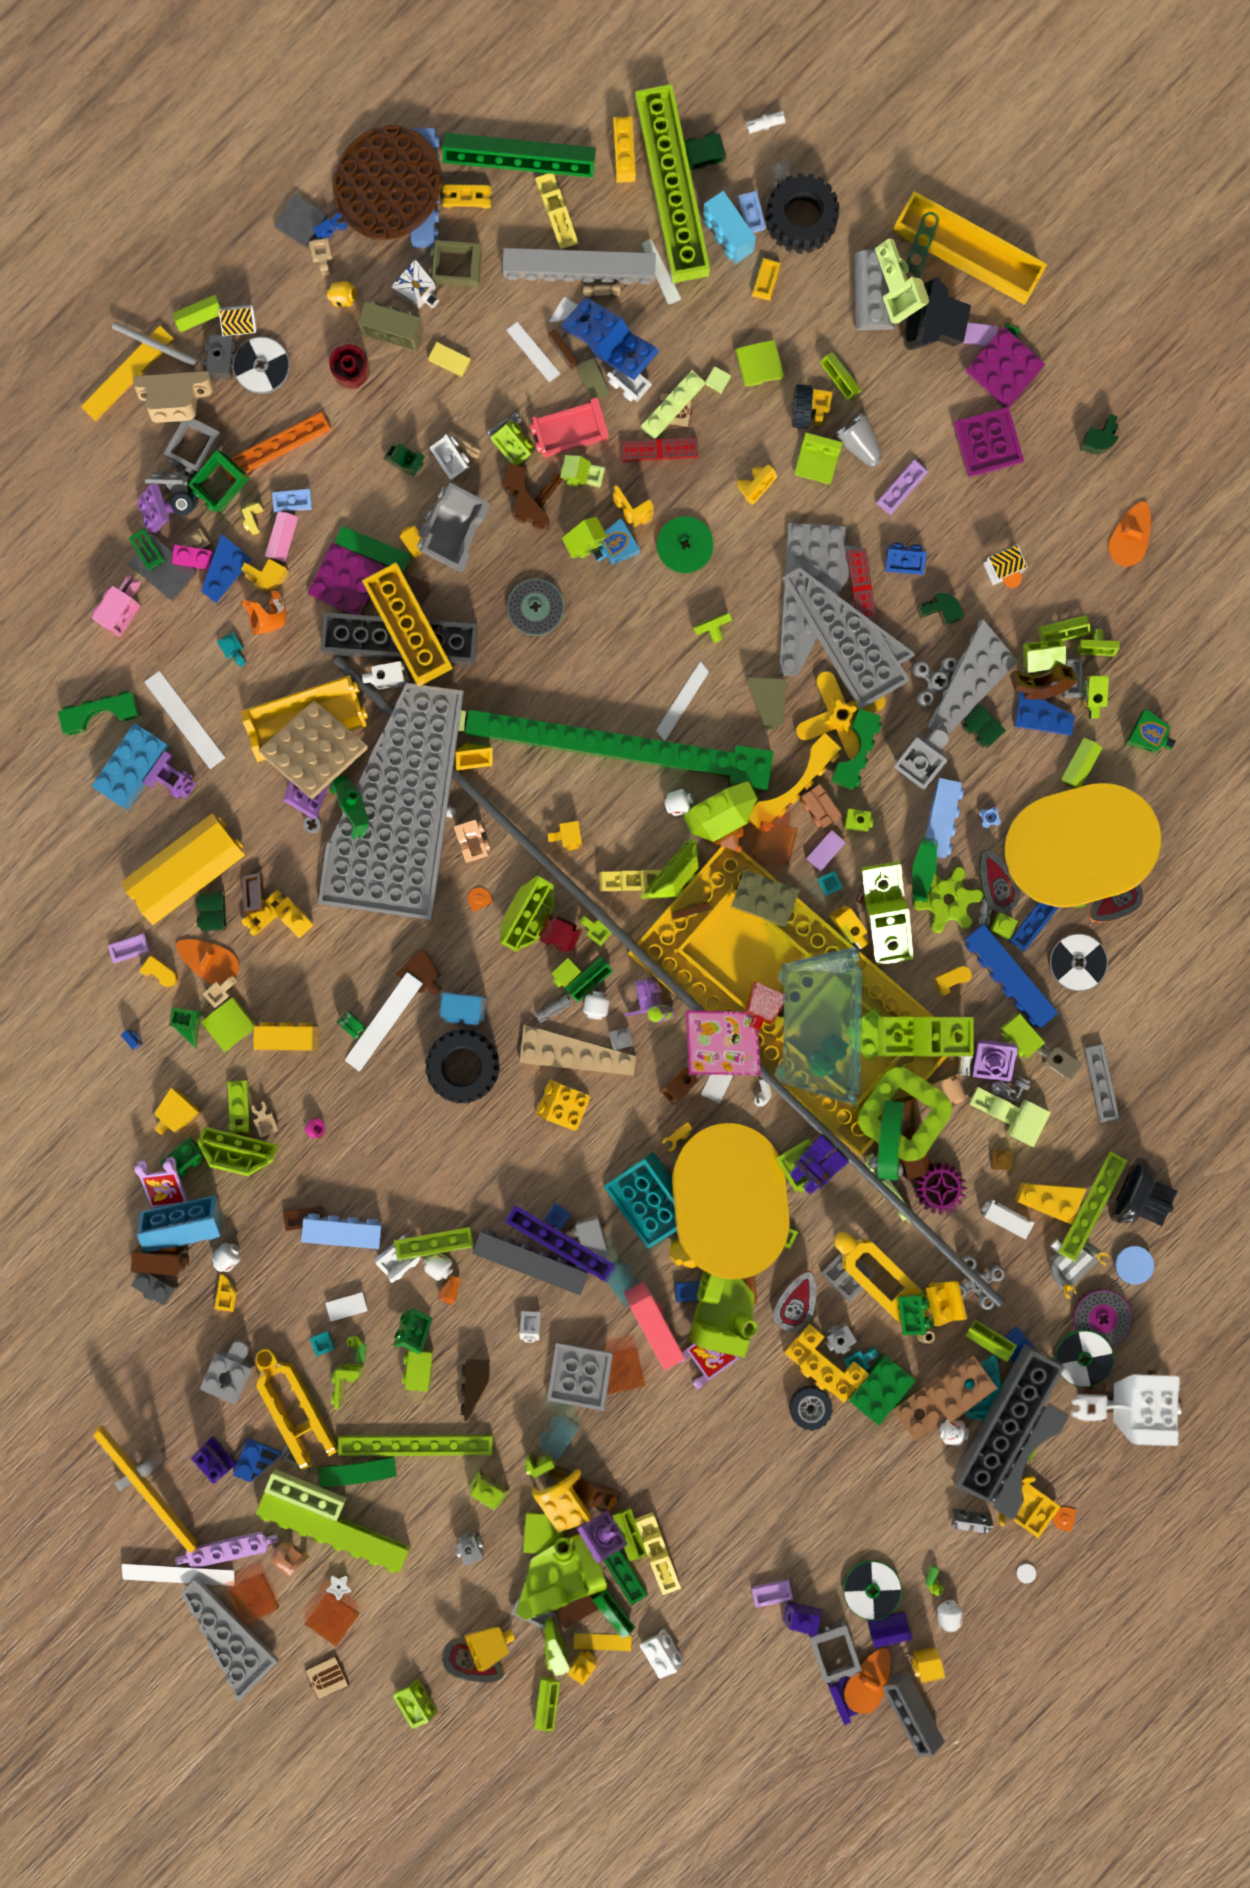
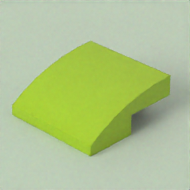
M775 340L756 343L735 350L745 387L761 385L765 381L780 380L784 377Z
M234 997L201 1022L224 1052L245 1038L256 1026Z
M526 1512L523 1553L540 1554L553 1546L558 1539L564 1538V1531L558 1533L545 1513ZM563 1545L558 1547L560 1553L563 1552Z

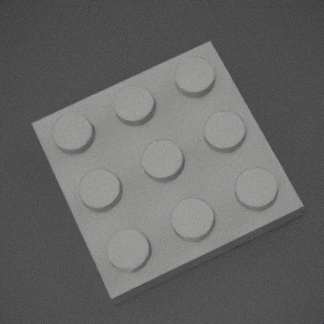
M556 1342L547 1401L604 1411L614 1352Z

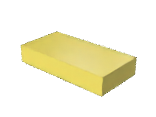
M436 342L428 358L430 362L460 377H463L471 362L470 358Z

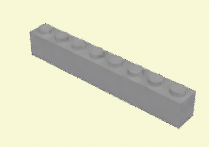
M504 248L503 275L509 280L526 278L530 281L537 279L556 281V279H564L566 282L583 280L587 283L602 281L603 283L621 281L623 284L640 282V284L648 285L651 282L655 283L656 253Z

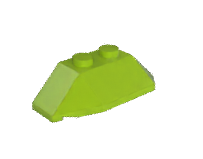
M750 781L727 788L692 807L683 818L691 834L715 842L748 823L758 798Z
M695 839L687 840L641 894L640 897L642 899L677 897L683 892V886L686 882L689 883L695 877L694 873L698 869L697 841Z
M536 876L519 888L501 920L500 943L517 952L537 942L538 934L548 913L552 914L555 909L553 884Z
M205 1126L198 1139V1145L210 1167L249 1176L273 1162L279 1148L277 1144Z

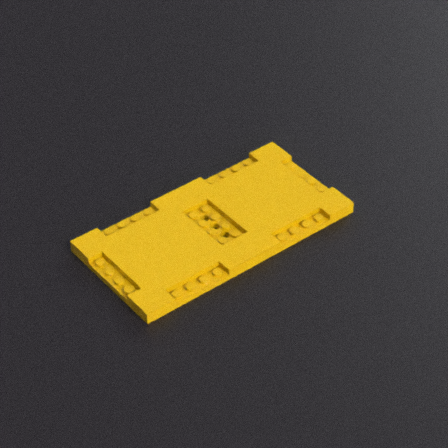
M721 846L637 944L706 1011L746 1012L751 987L755 981L787 996L793 991L798 992L800 995L798 1002L793 1003L788 997L783 1005L787 1009L786 1016L779 1017L777 1015L771 1024L763 1022L760 1031H758L760 1063L831 1132L855 1153L862 1156L874 1140L862 1132L858 1124L859 1111L883 1075L894 1067H901L910 1070L927 1081L947 1056H878L877 1054L868 1061L845 1033V1029L874 1007L877 1008L883 1017L934 1016L800 899L796 898L786 927H781L731 908L730 906L744 870L777 882L779 881L743 850L736 852ZM707 902L710 904V911L673 920L671 915L673 911ZM631 951L628 953V955H629L630 957H632V958H633L638 964H640L646 971H648L653 977H655V978H656L659 982H661L667 989H669V988H668L641 960H639ZM804 977L811 978V987L805 988L802 986L801 982ZM835 1033L849 1045L845 1050L847 1054L841 1061L837 1060L834 1064L836 1069L831 1075L826 1074L820 1078L812 1074L810 1068L807 1067V1064L810 1062L808 1058L815 1049L818 1051L821 1048L819 1043L826 1035L830 1037ZM899 1088L891 1101L911 1095Z

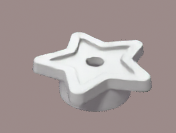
M332 1575L331 1585L326 1591L334 1593L336 1599L340 1600L343 1593L352 1591L347 1585L348 1576L337 1578Z

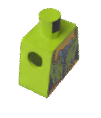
M1083 676L1082 706L1089 707L1090 719L1100 718V707H1107L1109 676Z
M478 1470L468 1486L470 1495L493 1510L501 1505L510 1490Z

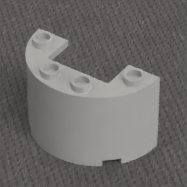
M449 483L446 488L442 487L440 489L436 504L433 509L428 510L425 516L427 522L418 533L420 540L417 548L423 554L459 572H463L470 557V554L467 553L478 525L485 520L491 504Z

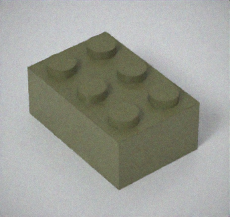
M365 301L358 322L363 336L416 352L424 332L421 319L417 314L412 312L406 314L400 312L395 307L386 308L375 301H371V303Z
M744 870L730 907L781 927H786L799 890Z

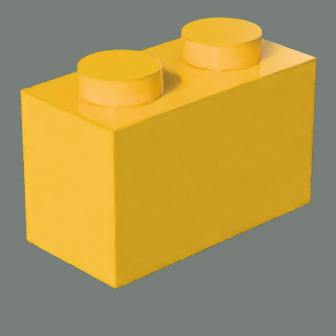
M936 1647L913 1651L914 1658L911 1659L912 1668L915 1671L916 1677L919 1676L922 1683L945 1678L942 1660Z

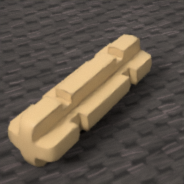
M612 284V286H584L583 288L584 297L586 298L592 297V295H595V297L610 296V294L619 296L621 293L619 284Z
M449 432L448 435L450 437L454 436L459 444L458 449L466 454L470 453V456L475 459L481 454L480 448L473 447L470 442L460 436L457 437L453 432Z

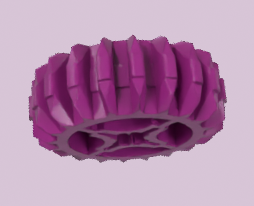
M938 1162V1168H936L934 1163H931L932 1170L927 1169L928 1174L921 1176L923 1177L922 1180L915 1179V1182L920 1184V1186L914 1187V1190L920 1191V1193L915 1194V1197H922L918 1203L920 1205L926 1203L924 1206L925 1210L931 1207V1213L934 1214L938 1208V1214L942 1215L943 1209H945L946 1213L949 1214L950 1206L956 1210V1202L962 1205V1201L958 1199L959 1197H966L965 1194L961 1193V1190H967V1187L961 1186L966 1180L958 1179L962 1176V1173L958 1172L955 1174L957 1168L952 1167L950 1169V1164L948 1163L945 1164L944 1168L942 1162ZM937 1173L936 1181L931 1185H926L928 1179ZM943 1173L949 1174L954 1180L955 1185H947ZM938 1184H941L942 1186L949 1189H944V1191L940 1193L938 1190L931 1188H936L937 1186H939ZM926 1191L936 1194L937 1204L932 1203L928 1199ZM955 1191L953 1197L946 1203H943L945 1195Z

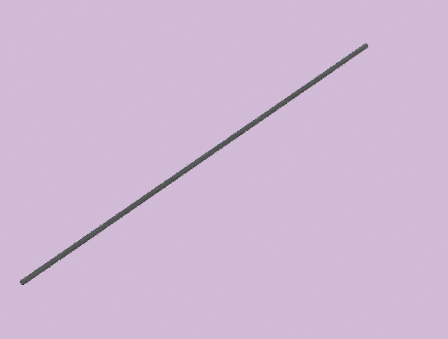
M341 656L336 657L333 663L344 674L350 675L352 681H356L358 687L391 717L394 708L371 685L365 686L363 678ZM453 767L452 778L692 1011H706L467 778ZM760 1063V1077L825 1138L835 1150L997 1307H1000L1005 1302L980 1275Z

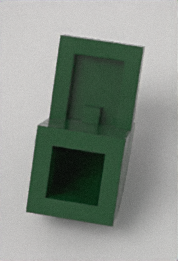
M1110 414L1106 419L1103 431L1089 427L1085 433L1080 450L1091 454H1103L1110 450L1119 438L1115 435L1119 425L1116 423L1118 416Z
M392 442L383 459L397 469L415 476L417 471L422 468L425 456L420 452L410 451L400 443Z
M947 593L935 594L933 597L934 603L932 601L925 602L918 610L920 619L938 612L943 626L961 620L964 617L958 600Z

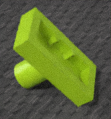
M726 612L692 627L695 635L709 631L713 643L724 639L719 626L732 621L730 613Z
M1095 629L1092 631V640L1080 641L1077 647V655L1116 656L1120 643L1119 641H1104V631L1102 629Z

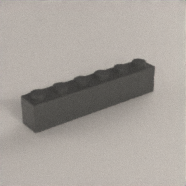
M490 1229L481 1230L472 1254L581 1295L589 1275L587 1271L577 1265L568 1264V1260L559 1256L557 1259L550 1257L551 1253L540 1249L537 1252L532 1250L533 1246L522 1243L519 1245L514 1243L515 1239L504 1236L501 1238L496 1236L497 1232Z

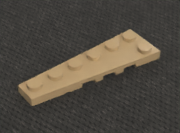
M528 1025L523 1026L519 1063L634 1076L636 1056L613 1051L612 1049Z

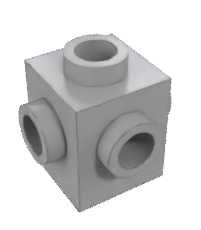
M846 1323L840 1326H832L827 1330L829 1333L825 1334L828 1338L825 1341L830 1351L835 1350L837 1354L848 1352L851 1349V1345L857 1342Z
M466 1532L460 1535L454 1549L457 1557L462 1558L464 1565L467 1566L483 1559L484 1552L482 1548H484L481 1537H477L475 1532L472 1534Z

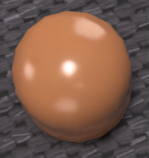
M291 1542L281 1543L272 1555L273 1565L287 1577H290L294 1570L309 1557L307 1553L297 1551Z

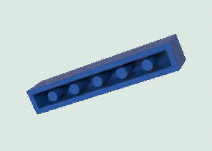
M984 924L980 925L963 939L966 943L964 945L971 954L975 953L982 968L986 967L990 971V978L995 983L999 982L1003 987L1001 989L1008 998L1011 996L1015 1001L1014 1006L1016 1009L1027 1015L1026 1020L1032 1027L1041 1028L1058 1014Z

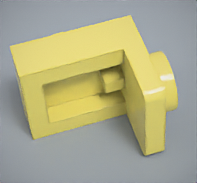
M250 503L245 506L246 508L242 509L245 517L242 522L246 531L250 530L255 535L260 533L254 515L264 510L260 503Z

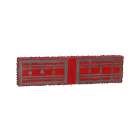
M697 438L621 441L622 462L698 458Z
M867 549L848 551L847 558L855 609L877 625Z

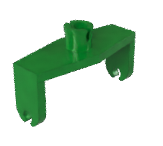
M347 775L336 777L331 783L330 791L332 794H335L336 791L339 805L353 825L351 831L352 839H356L357 836L361 838L365 835L369 825L363 799Z
M922 838L912 865V897L915 901H928L927 895L937 870L938 841L935 839Z

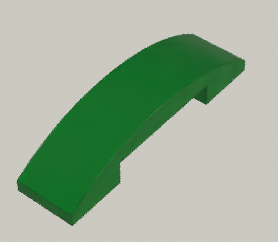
M884 1101L879 1139L878 1178L898 1180L901 1124L903 1122L905 1102Z
M395 1456L344 1465L318 1466L320 1487L353 1485L396 1477Z

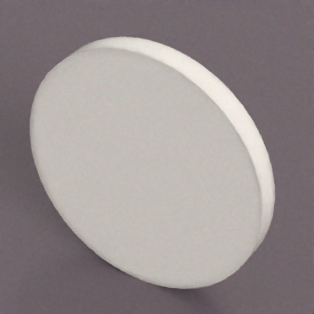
M1025 1563L1018 1567L1016 1574L1022 1583H1031L1036 1577V1570L1032 1565Z

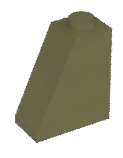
M748 677L747 685L763 727H767V730L778 731L779 728L783 727L786 680Z

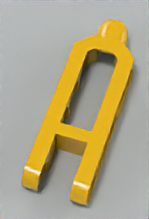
M839 1232L834 1237V1245L842 1253V1267L901 1324L898 1297L910 1294L919 1295L923 1291L869 1239L856 1240L848 1232ZM863 1253H870L905 1287L892 1302L855 1267V1261Z
M261 1349L255 1358L256 1365L260 1371L256 1387L297 1464L302 1470H305L312 1466V1461L299 1437L300 1435L312 1429L319 1443L322 1442L328 1456L338 1452L337 1445L294 1365L279 1361L271 1349ZM279 1372L285 1373L291 1385V1391L294 1390L301 1403L300 1407L304 1409L309 1418L308 1421L295 1428L270 1383L271 1377Z

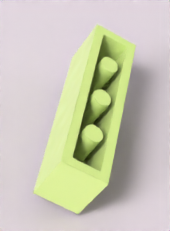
M278 1469L272 1472L264 1491L334 1521L338 1520L347 1499L342 1495Z

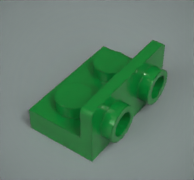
M189 1137L161 1160L160 1163L163 1166L167 1162L166 1158L173 1157L181 1180L188 1174L186 1170L191 1166L195 1168L203 1161L201 1158L204 1154L195 1141Z
M926 1293L900 1295L898 1300L902 1334L926 1335L932 1327L931 1317H928L927 1310L930 1307L929 1298L926 1297Z
M415 1308L404 1312L400 1317L399 1329L394 1335L395 1341L393 1346L396 1348L403 1346L416 1354L422 1353L433 1318Z

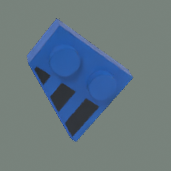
M248 1438L233 1476L252 1482L280 1457L283 1451Z

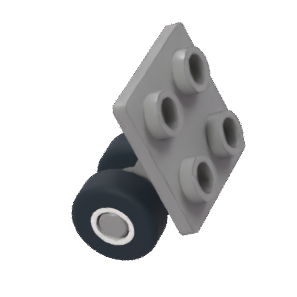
M155 470V473H151L150 476L145 478V483L165 484L174 494L170 504L176 514L187 515L196 508L198 498L191 492V489H188V480L191 478V475L185 474V471L177 470L173 471V473H166V470Z

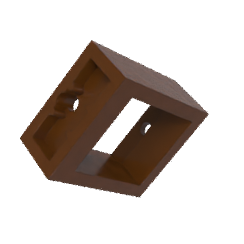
M139 1245L132 1252L131 1272L178 1276L186 1265L189 1264L190 1254L187 1253V1247L181 1246L144 1253L141 1245Z

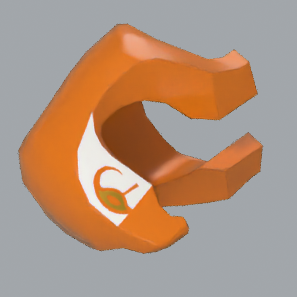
M271 591L272 597L269 601L271 608L268 612L257 601H241L240 606H244L247 610L250 628L254 635L273 632L285 625L287 620L286 607L278 591Z

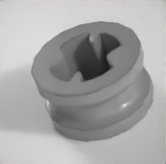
M308 816L303 822L304 829L312 834L319 832L322 826L320 819L314 818L317 827L310 830L308 822H312L313 819Z

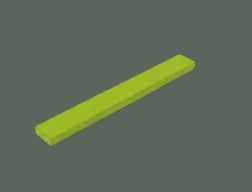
M493 1434L338 1436V1456L493 1455Z

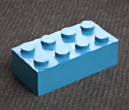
M134 723L91 787L121 807L129 810L146 785L143 783L144 779L164 751L168 752L171 746Z
M442 993L440 1017H445L444 1021L461 1022V1019H464L466 1024H480V1021H485L487 998Z
M216 1195L140 1211L137 1237L143 1252H155L160 1249L174 1248L183 1244H192L197 1241L220 1237L222 1211Z

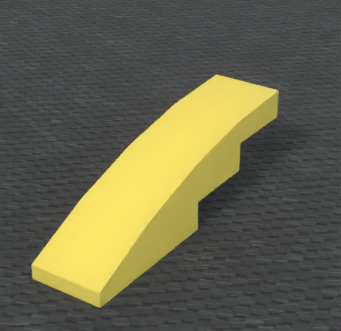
M545 174L535 178L560 250L577 245L578 241L554 174Z
M662 870L599 872L600 891L646 890Z
M651 1512L635 1518L662 1594L680 1589V1583L654 1513Z

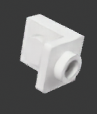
M521 1311L520 1339L530 1343L539 1340L541 1312Z

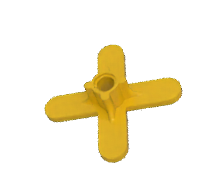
M822 672L817 677L816 683L828 711L801 722L796 728V734L799 739L807 741L836 729L847 757L852 760L858 753L859 741L856 734L850 728L859 708L855 701L846 704L836 678L832 673ZM881 697L862 709L871 713L882 710L886 703L885 697ZM844 711L847 718L845 720L839 719L837 712Z

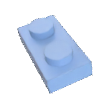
M757 191L738 195L742 217L751 231L755 233L765 230L766 226Z
M310 489L272 492L273 510L275 513H278V511L313 510Z

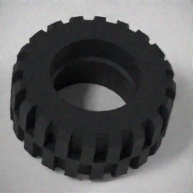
M797 173V177L793 178V175L786 177V182L781 180L777 184V188H773L768 199L765 218L767 219V230H770L772 239H777L776 244L780 247L786 246V250L789 252L794 249L797 250L796 253L802 254L803 250L810 253L813 252L814 247L820 249L823 247L824 242L827 243L831 239V235L834 234L840 209L839 202H837L836 192H831L832 186L829 183L825 185L823 178H813L814 174L808 173V176H803V173ZM805 200L816 206L820 213V219L811 226L799 227L787 219L785 208L794 201Z
M455 1030L444 1034L430 1047L425 1060V1073L427 1074L429 1085L433 1087L436 1094L453 1103H470L484 1097L494 1087L499 1076V1056L494 1045L485 1036L475 1031ZM459 1048L472 1050L478 1056L481 1063L478 1077L473 1082L465 1085L454 1083L445 1072L446 1058L452 1051Z

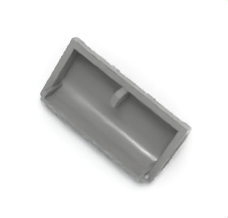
M859 251L854 255L856 331L894 329V323L891 322L883 300V296L890 291L876 251Z

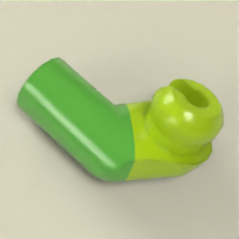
M358 1336L349 1337L347 1345L356 1351L355 1362L365 1363L366 1344Z
M930 1565L925 1584L932 1594L940 1596L943 1593V1587L937 1580L939 1568Z

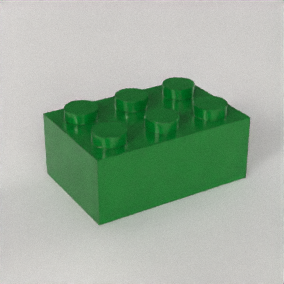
M885 1353L878 1357L867 1371L869 1376L848 1397L850 1403L878 1426L916 1381Z

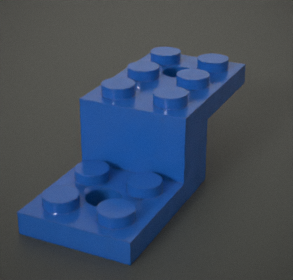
M586 297L561 324L563 330L588 344L599 360L633 380L638 377L659 352L654 345L631 333L621 317Z

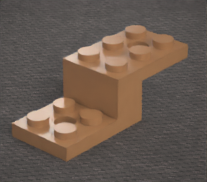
M971 1356L943 1378L936 1375L898 1403L892 1410L912 1438L917 1441L945 1419L951 1423L996 1390L997 1387L976 1358ZM966 1379H974V1386L972 1388H965L964 1382ZM919 1408L923 1409V1417L920 1419L915 1418L914 1411Z

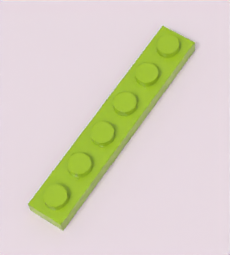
M1111 1151L1108 1153L1057 1253L1073 1262L1077 1261L1128 1160Z

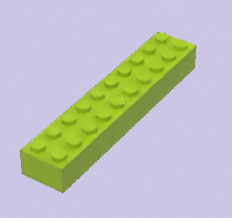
M669 84L635 91V105L672 284L708 277L710 266L673 85Z

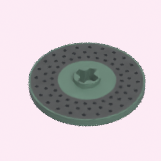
M529 579L521 582L512 590L507 602V612L511 623L517 630L526 635L541 636L553 631L559 625L564 614V602L559 590L550 582L542 579ZM533 603L541 606V608H538V612L530 609V607H533Z

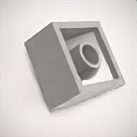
M599 1215L576 1221L575 1227H573L575 1239H579L580 1244L604 1258L608 1257L609 1252Z

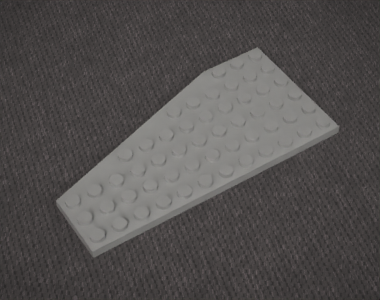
M410 683L405 684L396 707L383 733H381L369 758V762L356 786V790L363 799L369 821L367 831L363 837L359 838L357 836L356 839H352L351 831L353 825L343 811V815L330 841L326 845L318 904L432 920L464 691L425 685L418 687L417 684Z

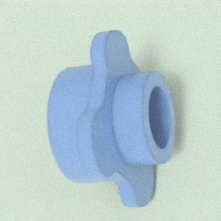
M992 807L989 810L983 809L979 813L982 817V826L984 828H988L990 825L998 826L1001 822L996 807Z

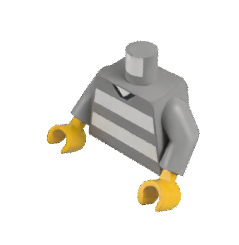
M1056 1238L1049 1245L1056 1252L1050 1258L1053 1262L1051 1264L1052 1276L1058 1286L1064 1290L1065 1297L1070 1299V1296L1067 1294L1069 1290L1076 1294L1073 1285L1098 1261L1104 1266L1107 1265L1102 1262L1103 1257L1107 1256L1110 1259L1111 1257L1106 1252H1101L1100 1249L1086 1242L1077 1261L1073 1262L1057 1253L1062 1242Z

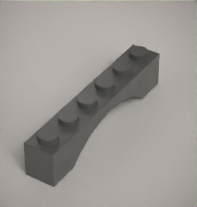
M1050 1403L1046 1407L1043 1406L1039 1414L1040 1419L1038 1423H1034L1029 1432L1031 1434L1029 1440H1025L1020 1448V1451H1022L1020 1457H1015L1010 1466L1013 1468L1011 1474H1006L1001 1483L1004 1486L1001 1493L997 1491L992 1499V1502L995 1503L993 1509L1012 1520L1015 1519L1024 1502L1022 1478L1028 1458L1042 1442L1060 1434L1070 1414Z

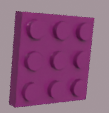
M1003 326L965 370V373L1006 408L1011 406L1046 364Z
M1009 407L953 422L968 478L1024 462Z
M332 542L308 591V595L348 614L362 615L370 599V595L362 580L383 570L384 566Z

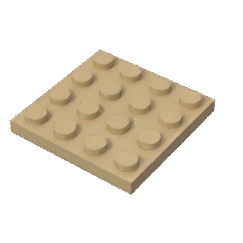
M312 701L258 751L261 756L309 798L313 799L368 748L364 742L316 701Z

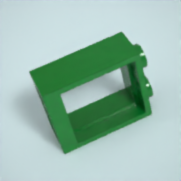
M216 450L188 485L193 489L191 492L197 498H202L206 502L205 506L213 512H223L251 477L226 453ZM221 464L237 481L218 502L202 487V484L216 467Z

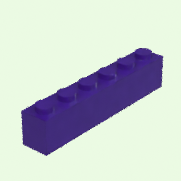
M516 1205L505 1221L510 1226L605 1283L608 1282L617 1267Z

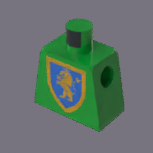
M1145 709L1141 711L1125 744L1156 753L1160 750L1161 746L1171 750L1176 740L1167 736L1171 727Z

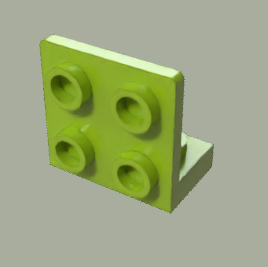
M805 433L794 473L795 476L830 485L843 442Z
M340 1364L335 1372H333L332 1384H335V1390L332 1392L331 1403L334 1404V1409L338 1410L344 1402V1381L355 1382L356 1379H359L364 1373V1364Z

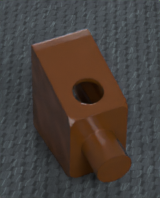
M421 949L396 973L399 978L403 979L408 972L420 981L422 985L418 989L419 993L428 989L435 996L443 989L435 981L441 974L424 949Z
M684 1067L659 1091L674 1104L699 1081L696 1078L698 1075L689 1074V1069ZM683 1077L687 1080L686 1084L682 1081Z

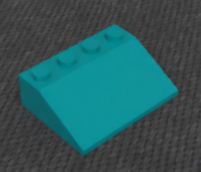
M654 1151L603 1186L647 1249L677 1231L672 1176Z

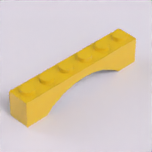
M824 733L810 748L807 768L799 782L788 792L777 798L759 801L753 808L749 822L760 833L763 830L767 832L774 825L772 821L777 816L781 818L788 811L785 807L790 802L794 804L801 797L799 793L803 789L807 791L813 785L812 779L816 775L820 777L827 770L825 766L829 761L834 763L839 758L840 754L838 752L841 748Z

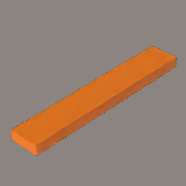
M321 411L231 457V459L245 473H248L332 429ZM223 467L229 480H234L235 478Z

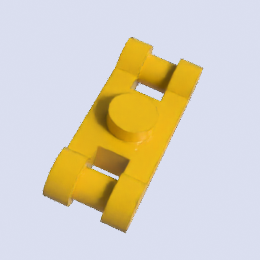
M442 186V193L444 194L442 206L445 208L453 206L491 207V200L489 199V195H491L490 186ZM457 193V198H452V194ZM476 194H481L482 198H476Z
M276 890L264 901L265 911L251 913L241 921L244 926L251 930L250 933L253 937L278 917L272 904L275 901L280 904L284 900L279 890ZM256 917H257V918L259 919V921L261 922V923H259L257 926H256V924L253 922V920H254Z

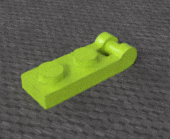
M248 1080L228 1081L229 1132L233 1134H250ZM237 1119H243V1125H237Z

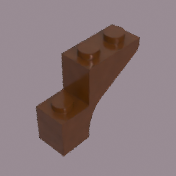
M509 463L502 482V488L509 495L515 496L518 494L512 509V516L515 517L514 520L524 524L529 522L533 524L534 528L543 530V528L549 529V517L526 491L528 469Z
M555 1466L550 1470L545 1483L552 1487L566 1479L573 1472L565 1467ZM581 1476L572 1485L582 1503L588 1507L613 1511L620 1492Z

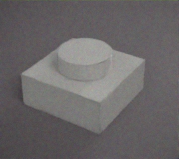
M629 1027L609 1032L613 1051L633 1046Z

